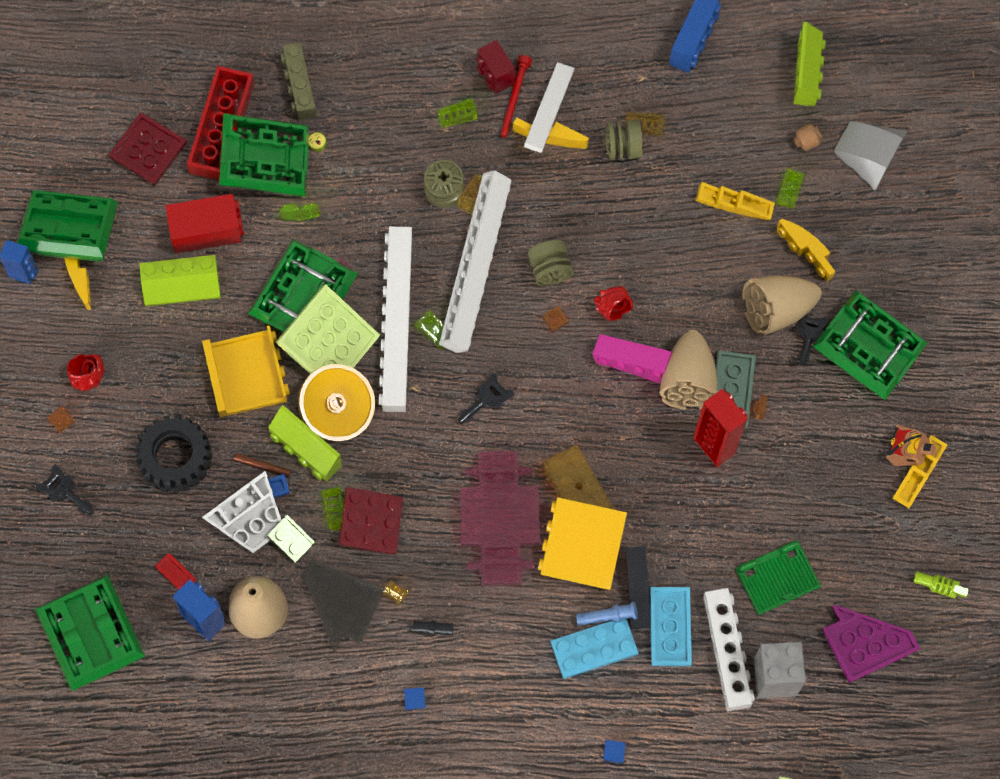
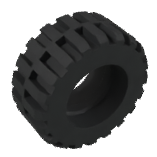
M175 415L174 419H170V416H164L162 421L154 420L153 426L147 425L144 428L145 434H140L138 438L139 443L136 444L135 449L137 452V463L146 481L150 482L154 488L160 487L163 492L167 493L169 490H172L173 493H179V489L183 488L184 491L190 490L189 486L194 485L196 487L199 485V479H205L207 476L206 471L210 470V460L212 459L211 446L201 426L197 422L193 423L190 418L186 417L183 420L179 415ZM170 440H183L189 443L192 448V456L189 461L176 469H167L160 466L156 460L159 448Z

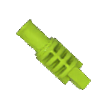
M916 571L913 583L930 587L932 592L954 599L956 595L967 597L969 589L959 586V581L937 574L930 576Z

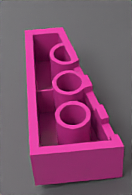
M599 334L592 355L596 363L601 366H609L661 384L662 375L665 373L672 352Z

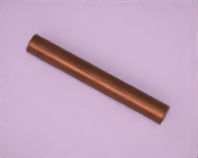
M238 453L234 456V461L279 475L284 474L288 478L290 477L291 470Z

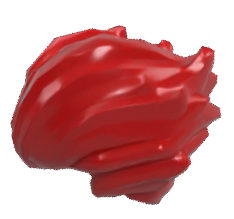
M622 286L608 287L607 290H600V295L594 298V304L597 306L595 310L599 311L606 320L615 321L622 319L623 314L633 309V300Z
M78 354L69 360L67 374L69 375L72 387L80 391H87L99 386V382L104 375V363L100 355L89 354L85 356L84 354Z

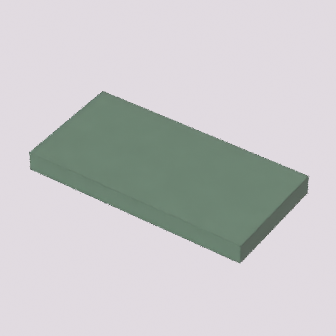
M718 350L716 361L718 391L723 389L725 392H729L733 396L734 403L738 408L744 409L748 418L744 429H748L756 355Z

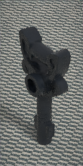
M808 314L798 320L799 324L796 326L795 332L799 333L800 337L804 340L802 350L799 351L797 358L800 366H805L806 362H809L811 342H816L822 335L828 324V317H822L819 320L807 317ZM806 324H809V325H812V326H816V327H815V328H812V327H809V326L806 325Z
M496 373L489 377L486 385L480 384L478 386L480 400L469 410L465 409L460 413L461 416L458 418V421L462 425L465 422L469 423L474 418L473 415L482 407L499 409L501 402H505L514 396L512 390H505L498 383ZM493 387L500 396L492 394L490 388Z
M56 464L52 468L53 474L45 484L40 483L35 486L39 492L50 495L49 497L52 502L68 498L79 507L78 510L83 514L92 515L95 510L91 507V503L87 500L83 501L72 492L73 478L69 475L65 477L62 470ZM60 479V483L57 485V487L51 489V487L57 482V480Z

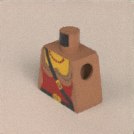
M896 425L886 458L893 466L921 465L926 455L935 454L936 446L930 443L929 438L923 432Z

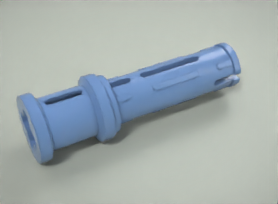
M632 601L630 604L621 606L615 604L613 608L577 613L576 616L578 617V626L609 620L621 622L622 619L627 618L637 619L638 613L635 601Z

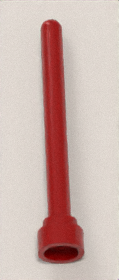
M519 55L516 62L518 72L500 133L502 138H506L508 135L525 71L531 67L532 59L526 55Z

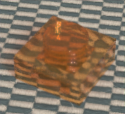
M559 306L542 316L553 333L569 323L568 318Z
M760 395L759 400L754 402L753 412L756 413L755 419L763 420L767 396Z
M63 406L47 417L59 434L75 423Z

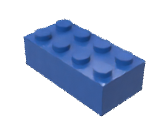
M720 0L694 1L672 47L669 65L687 73L690 72L692 67H696L699 60L698 56L705 48V41L710 37L713 24L718 21L720 16L719 12L722 4H719Z
M188 580L172 596L181 616L208 642L226 625L224 622L225 617L220 610L221 607L218 605L219 602L212 595L208 597L205 589L197 581L193 583L191 580Z

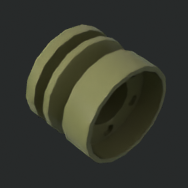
M639 120L626 121L625 129H622L620 121H616L615 130L613 123L607 122L605 147L610 161L615 160V152H617L618 159L622 160L624 151H627L629 159L642 158V133Z
M439 160L433 162L425 171L424 192L427 200L432 205L438 208H449L456 205L463 196V173L456 163L449 160Z
M546 241L532 247L528 251L530 265L534 268L533 275L537 285L551 286L559 284L574 275L571 260L567 259L569 253L564 241Z

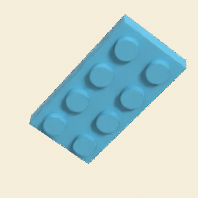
M650 587L651 666L691 667L690 587Z
M622 619L621 622L613 620L551 640L550 642L563 679L638 655V650L626 619Z

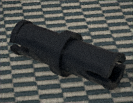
M436 620L431 622H413V634L453 636V623H436Z

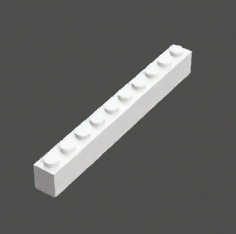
M495 170L483 173L439 342V345L455 353L468 351L471 345L477 313L480 309L490 262L493 258L492 254L497 242L503 211L506 207L507 195L510 191L511 179Z
M389 227V233H385V244H388V251L384 253V262H388V268H384V279L387 280V286H383V297H386V304L382 305V315H386V321H382V333H385V339H381V351H384V357L380 358V369H384V374L380 375V387H383V394H379V405H382L384 412H406L412 227Z

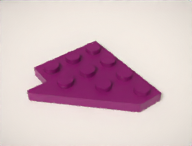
M838 605L831 607L838 622L822 629L849 683L920 650L911 631Z

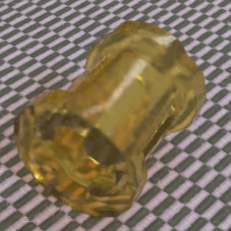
M391 580L384 589L383 595L389 596L396 601L397 605H400L406 598L409 590H403L395 584V581Z

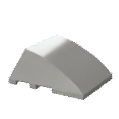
M850 121L834 149V153L845 164L852 167L859 174V177L869 183L871 188L876 191L908 131Z

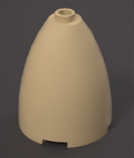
M766 276L751 279L743 287L742 298L746 299L748 310L744 313L751 328L757 334H770L790 326L809 313L820 300L822 292L815 283L797 277Z
M689 330L680 337L671 350L672 354L665 373L662 375L660 385L662 401L671 407L686 410V406H699V409H702L703 403L718 392L717 372L711 350L698 331Z
M250 576L241 580L233 588L228 601V612L232 624L241 634L250 638H265L276 632L285 623L288 615V603L282 589L274 581L262 576Z

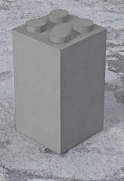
M802 642L760 645L753 658L756 698L796 697L806 682Z

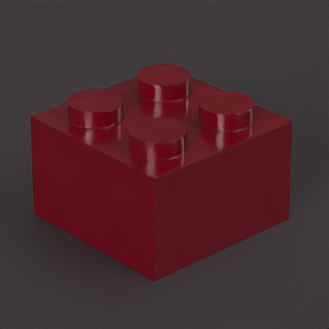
M495 40L477 49L476 69L480 75L485 77V83L489 90H493L496 95L513 86L515 83V67L499 42Z

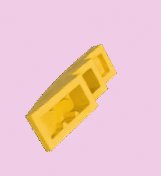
M516 118L513 123V131L528 137L532 125ZM556 122L554 127L551 128L546 143L568 148L587 149L589 138Z
M704 182L699 184L695 199L697 202L718 209L764 220H771L775 204L772 201L743 190L736 192L723 186L717 188Z
M64 258L68 273L80 299L87 310H91L89 275L86 268H80V259Z
M932 435L929 437L931 444L936 446L935 454L926 455L921 465H912L892 498L907 508L911 507L947 447L946 443Z

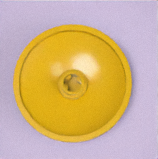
M332 364L317 369L307 377L299 392L298 409L303 423L318 436L327 441L340 442L358 436L367 428L374 414L375 397L370 383L359 371L346 365Z

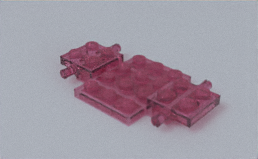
M517 451L479 452L477 468H465L466 476L477 475L479 487L460 488L461 546H481L479 562H468V570H480L482 586L521 585L523 569H535V561H523L520 545H540L538 486H519L520 474L531 475L532 470L531 466L520 467Z

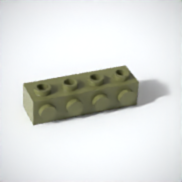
M301 42L284 45V53H280L282 64H286L287 69H284L285 78L290 80V85L287 87L289 96L294 98V102H291L293 113H297L298 121L316 117V109Z

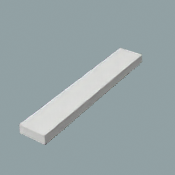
M557 62L526 139L525 148L542 153L575 68Z

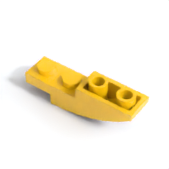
M785 219L779 220L777 232L782 238L786 239L790 250L793 253L795 252L798 257L805 253L807 261L813 263L816 267L817 274L824 278L826 282L831 280L835 270L827 261L830 255L828 249L815 236L799 225Z

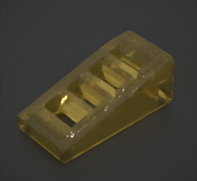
M627 112L626 121L633 120V118L639 121L643 120L641 133L663 136L665 126L663 114Z
M475 174L458 197V208L473 214L478 195L476 191H479L480 187L475 183L481 184L482 176Z

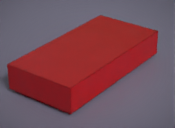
M170 553L155 565V568L178 590L188 580H191L193 583L197 581Z

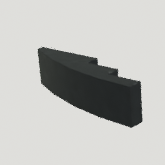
M646 546L626 547L628 604L635 601L638 613L637 619L630 618V629H650Z

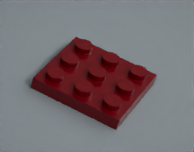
M140 112L108 156L113 161L155 186L187 144V141Z
M346 487L338 545L396 555L403 497Z

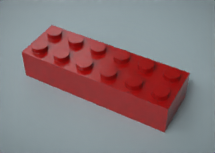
M217 66L187 162L189 174L220 180L223 114L245 116L255 85L252 73ZM233 127L232 131H236L239 127Z
M723 389L703 403L693 439L716 467L735 454L748 420L747 414L743 408H738L734 403L733 396Z

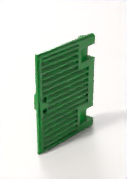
M798 540L792 541L779 549L735 568L758 616L821 588ZM795 550L797 555L789 558L787 552ZM753 568L755 574L747 577L745 571Z

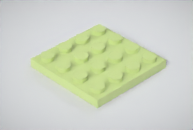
M325 284L303 308L276 343L311 374L321 367L332 364H341L354 368L380 334Z

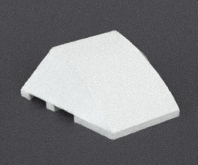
M266 471L202 517L252 553L270 541L266 535L281 521Z

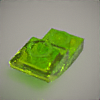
M289 203L279 209L281 220L302 221L319 217L320 211L317 203L305 204L300 209L297 203Z

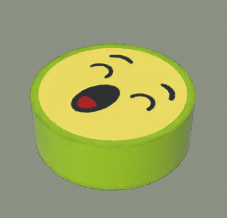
M312 133L308 139L309 148L312 151L320 152L325 149L327 143L322 133Z

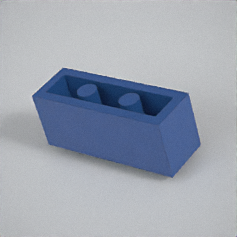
M6 240L0 253V260L9 278L31 284L32 279L37 277L38 269L29 248Z

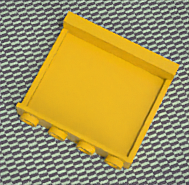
M270 325L267 326V330L214 343H210V339L202 341L220 417L288 402L286 395H290L288 384H283L282 378L286 376L283 366L279 367L278 360H281L279 348L275 349L274 343L277 341L275 331L271 332Z
M557 498V501L552 503L551 512L554 513L553 520L548 521L546 531L550 532L549 539H544L542 551L546 552L544 559L540 558L538 570H541V575L610 590L627 513Z

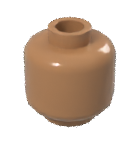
M812 124L798 128L796 130V137H794L797 147H802L804 151L819 146L820 140H822L818 127Z

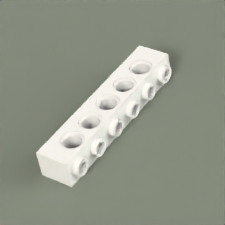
M728 588L705 592L703 599L726 710L733 711L750 708L752 701H755L753 690H749V670H745L744 666L746 654L745 651H741L740 647L742 635L741 632H737L736 628L738 616L736 612L733 613L732 605H734L733 594H729ZM723 607L727 613L720 615L716 609ZM727 626L730 629V633L724 634L720 628ZM726 645L732 646L734 653H727L724 647ZM734 664L738 667L739 671L733 673L729 670L728 666ZM740 684L743 690L736 692L733 690L732 685Z

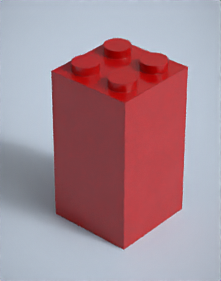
M233 194L165 205L171 242L175 254L242 243L241 236L244 235L241 211L239 202L234 200Z

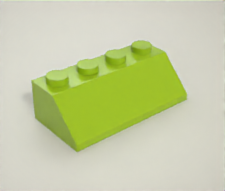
M803 22L798 40L793 104L815 106L817 100L821 98V89H818L819 83H822L823 78L820 67H823L824 56H821V50L824 51L825 40L822 39L823 32L808 22Z
M215 255L139 263L145 306L221 298L218 264Z
M284 405L280 407L268 427L269 436L276 443H282L284 450L288 454L297 456L299 458L298 462L306 468L308 466L312 469V474L318 480L323 479L327 482L342 466L340 454Z

